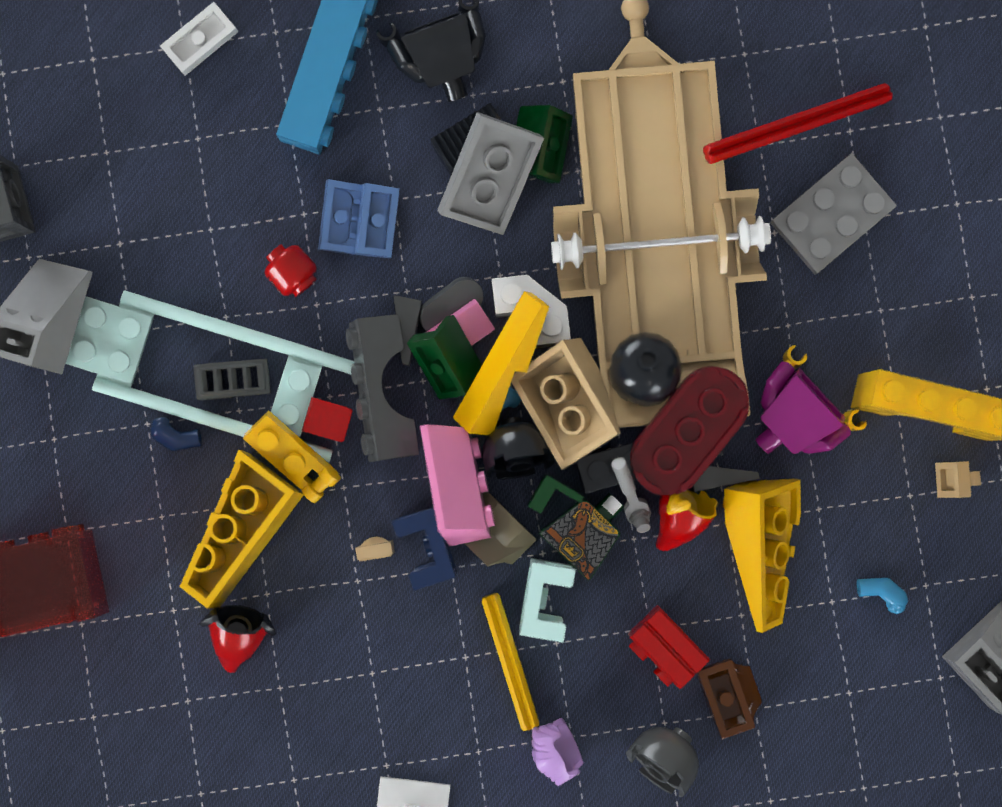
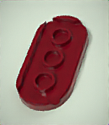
M707 366L691 372L681 382L640 433L632 446L630 455L631 468L634 476L644 488L657 495H673L687 491L697 482L743 425L748 416L749 397L746 385L742 379L726 368Z

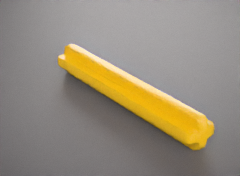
M498 593L486 595L482 598L483 608L520 727L523 731L533 729V727L539 726L534 703L501 597Z

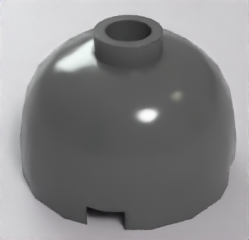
M652 727L638 736L626 752L627 758L631 763L636 758L644 766L639 770L644 777L667 793L672 794L675 789L679 790V797H683L698 775L699 760L696 750L691 745L692 738L685 731L677 727L674 730L666 727Z

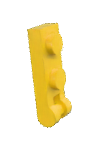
M269 410L244 434L243 440L301 489L304 496L313 503L318 502L324 496L323 491L328 486L333 487L341 480L339 473ZM312 469L319 475L314 481L307 475Z

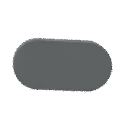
M459 277L453 280L421 306L419 312L420 324L428 331L443 321L446 316L453 314L473 299L481 305L483 301L481 286L469 277Z

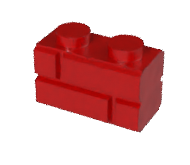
M658 605L628 633V636L633 640L629 647L642 661L649 657L658 666L653 672L667 687L674 683L679 689L683 688L710 661L707 655Z

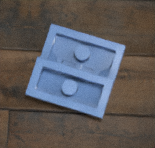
M328 179L325 185L318 250L391 258L400 188L369 183L361 185Z

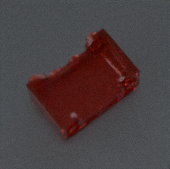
M84 524L71 525L51 530L53 537H50L49 531L27 536L28 543L16 546L14 539L0 542V638L58 624L71 623L76 620L79 622L92 619L110 612L92 529L85 530Z

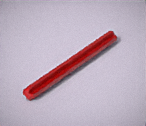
M883 83L709 143L703 147V154L706 162L713 164L885 104L892 100L893 94L890 91V86Z

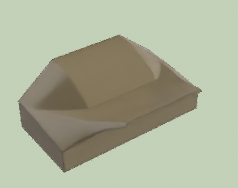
M484 492L485 506L491 505L495 526L489 527L491 538L464 544L488 567L504 562L513 564L537 539L489 492Z

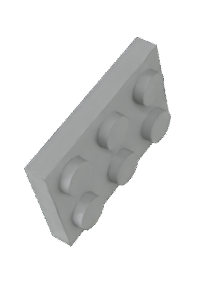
M477 112L437 211L439 214L504 235L544 137L533 131Z
M851 153L770 223L813 274L816 275L897 207V205Z

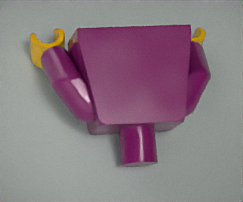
M796 345L791 346L784 353L783 361L778 364L766 380L760 401L764 410L760 418L768 428L756 437V441L768 454L773 452L782 443L793 454H797L800 451L807 454L831 451L851 435V431H859L867 426L866 421H861L855 426L852 422V417L859 410H850L842 414L799 368L808 357L805 354L800 361L793 360L791 351Z

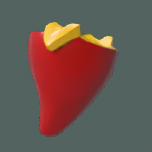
M689 489L679 494L661 495L659 501L660 529L656 548L661 551H669L693 540L704 532L717 515L718 501L715 498H710L702 490L699 495Z

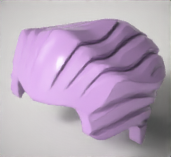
M559 718L553 721V723L533 727L532 756L538 770L548 778L550 777L551 781L555 782L557 786L580 773L579 768L584 762L565 720Z

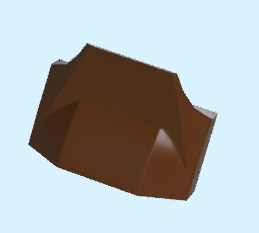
M727 659L703 667L697 674L720 738L725 739L756 728L754 715L762 703V699L750 666L735 664L731 659Z

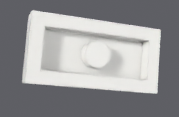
M213 2L161 44L160 47L186 76L237 34L238 30L216 3Z

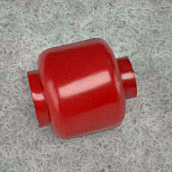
M280 244L266 257L270 263L266 266L264 274L283 296L293 294L295 297H298L317 280L314 276L317 270L316 264L299 245H291L285 249Z

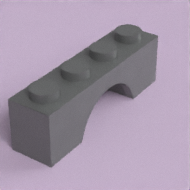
M399 314L358 318L349 323V328L346 330V342L348 348L353 350L354 364L351 365V377L354 385H358L360 398L356 400V412L359 420H363L365 433L361 436L362 451L364 455H368L369 462L419 455L414 419L402 416L393 410L386 401L382 390V374L386 364L395 354L404 349Z

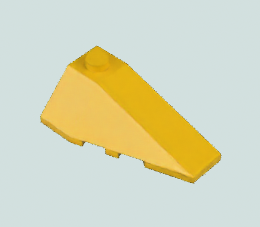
M800 479L746 481L724 489L725 525L756 631L760 633L783 623L789 588V579L784 576L789 557L794 558L795 546L790 545L793 524L799 525L801 516Z

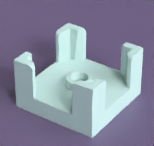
M535 558L530 559L519 624L520 635L564 642L566 626L563 624V618L561 616L539 613V609L545 610L548 588H543L544 583L563 587L573 586L576 570L572 568V565Z

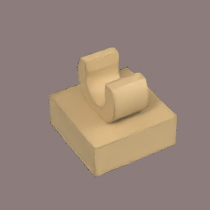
M969 461L935 463L937 498L971 497V486L981 485L980 471L970 472Z

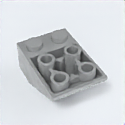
M38 259L0 306V357L31 367L63 374L93 272Z
M1001 601L949 649L942 658L991 710L1002 715Z

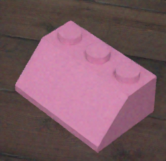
M428 424L420 426L438 531L449 547L491 538L489 527L495 526L491 505L485 506L483 493L489 492L485 471H478L476 459L482 458L478 437L472 438L471 434L463 427Z

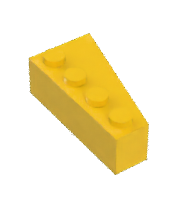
M238 450L233 469L229 478H226L221 489V497L215 511L211 512L201 543H198L180 585V588L207 609L220 608L304 496L303 493L252 454L242 450Z

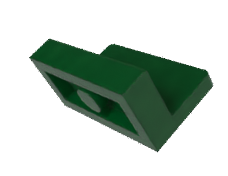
M551 105L520 107L516 126L533 131L544 137L529 176L548 183H560L573 115Z
M454 315L446 316L435 331L413 335L407 342L408 347L439 400L466 395L482 364Z
M544 475L527 505L541 514L555 489L579 503L583 501L584 496L548 475Z

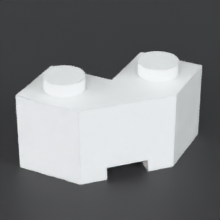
M519 275L492 279L496 318L509 317L524 291L532 292L550 306L535 348L552 347L562 340L571 339L567 306L530 276Z

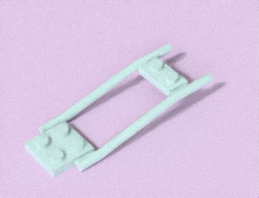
M126 290L122 293L119 306L85 297L66 361L67 365L97 373L92 387L93 391L244 437V434L253 425L131 388L150 332L154 314L289 355L271 413L298 437L301 436L311 397L314 395L322 366L351 375V365L354 364V361ZM304 441L328 463L330 462L332 449Z

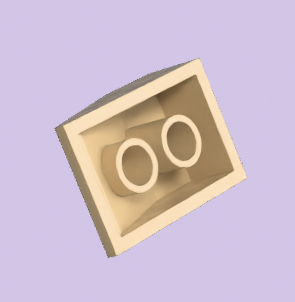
M581 338L562 340L530 362L527 372L517 371L513 375L511 382L561 470L566 469L620 434L600 370Z

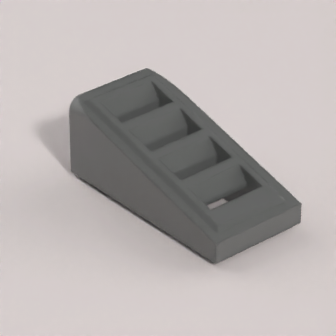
M268 359L206 363L193 366L197 400L204 401L271 394ZM257 367L259 387L252 388L250 368ZM236 369H242L244 389H238ZM225 370L228 372L229 390H223L222 371ZM207 372H213L214 391H208Z

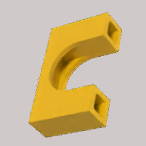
M880 369L858 374L851 404L852 409L881 416L900 415L953 426L952 433L984 441L1002 440V399Z

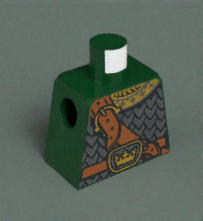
M610 493L595 508L584 498L581 503H575L544 526L538 533L589 581L621 534L610 522L624 506Z

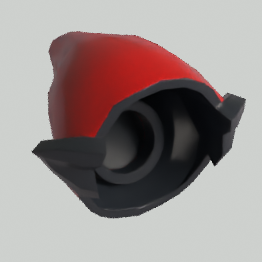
M226 605L220 608H213L199 623L202 627H209L215 653L223 668L229 673H235L244 661L251 658L267 633L271 636L276 634L266 614L263 612L261 614L253 608L242 605Z

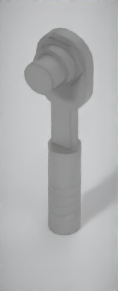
M621 457L616 458L612 461V468L622 493L626 495L628 500L624 505L625 515L628 522L636 527L637 532L645 533L650 530L651 511L649 505L644 498L637 497L635 492L636 486L625 459Z

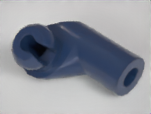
M157 417L152 421L150 429L152 438L170 451L202 446V436L199 429L178 432L171 427V423L166 417Z

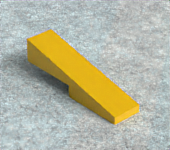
M523 292L453 416L469 434L490 435L495 430L514 372H527L550 307L532 292Z

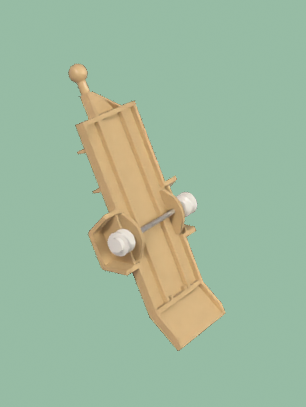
M623 0L621 12L624 18L629 21L631 40L609 70L573 73L575 120L577 122L581 166L580 177L582 179L584 204L553 207L554 242H551L552 262L556 263L561 299L592 296L599 370L619 428L648 425L668 400L666 399L661 404L649 407L639 406L637 403L620 398L612 387L609 376L611 357L618 345L633 334L642 332L655 333L668 339L679 353L682 364L681 378L678 386L691 372L702 367L718 366L737 374L747 388L742 360L735 283L767 280V273L759 261L758 248L760 252H764L765 244L771 243L769 223H763L761 216H758L757 220L755 219L759 188L727 191L724 160L708 164L703 154L704 146L722 139L715 61L679 64L646 38L643 19H645L649 12L647 0Z

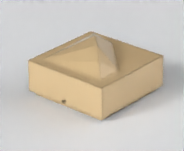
M378 536L367 539L355 548L359 562L391 557L395 553L393 540L389 541Z

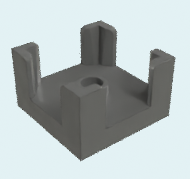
M0 155V242L35 233L36 231L19 167Z

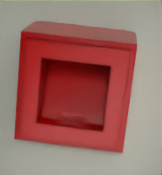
M311 397L302 431L343 442L353 410Z

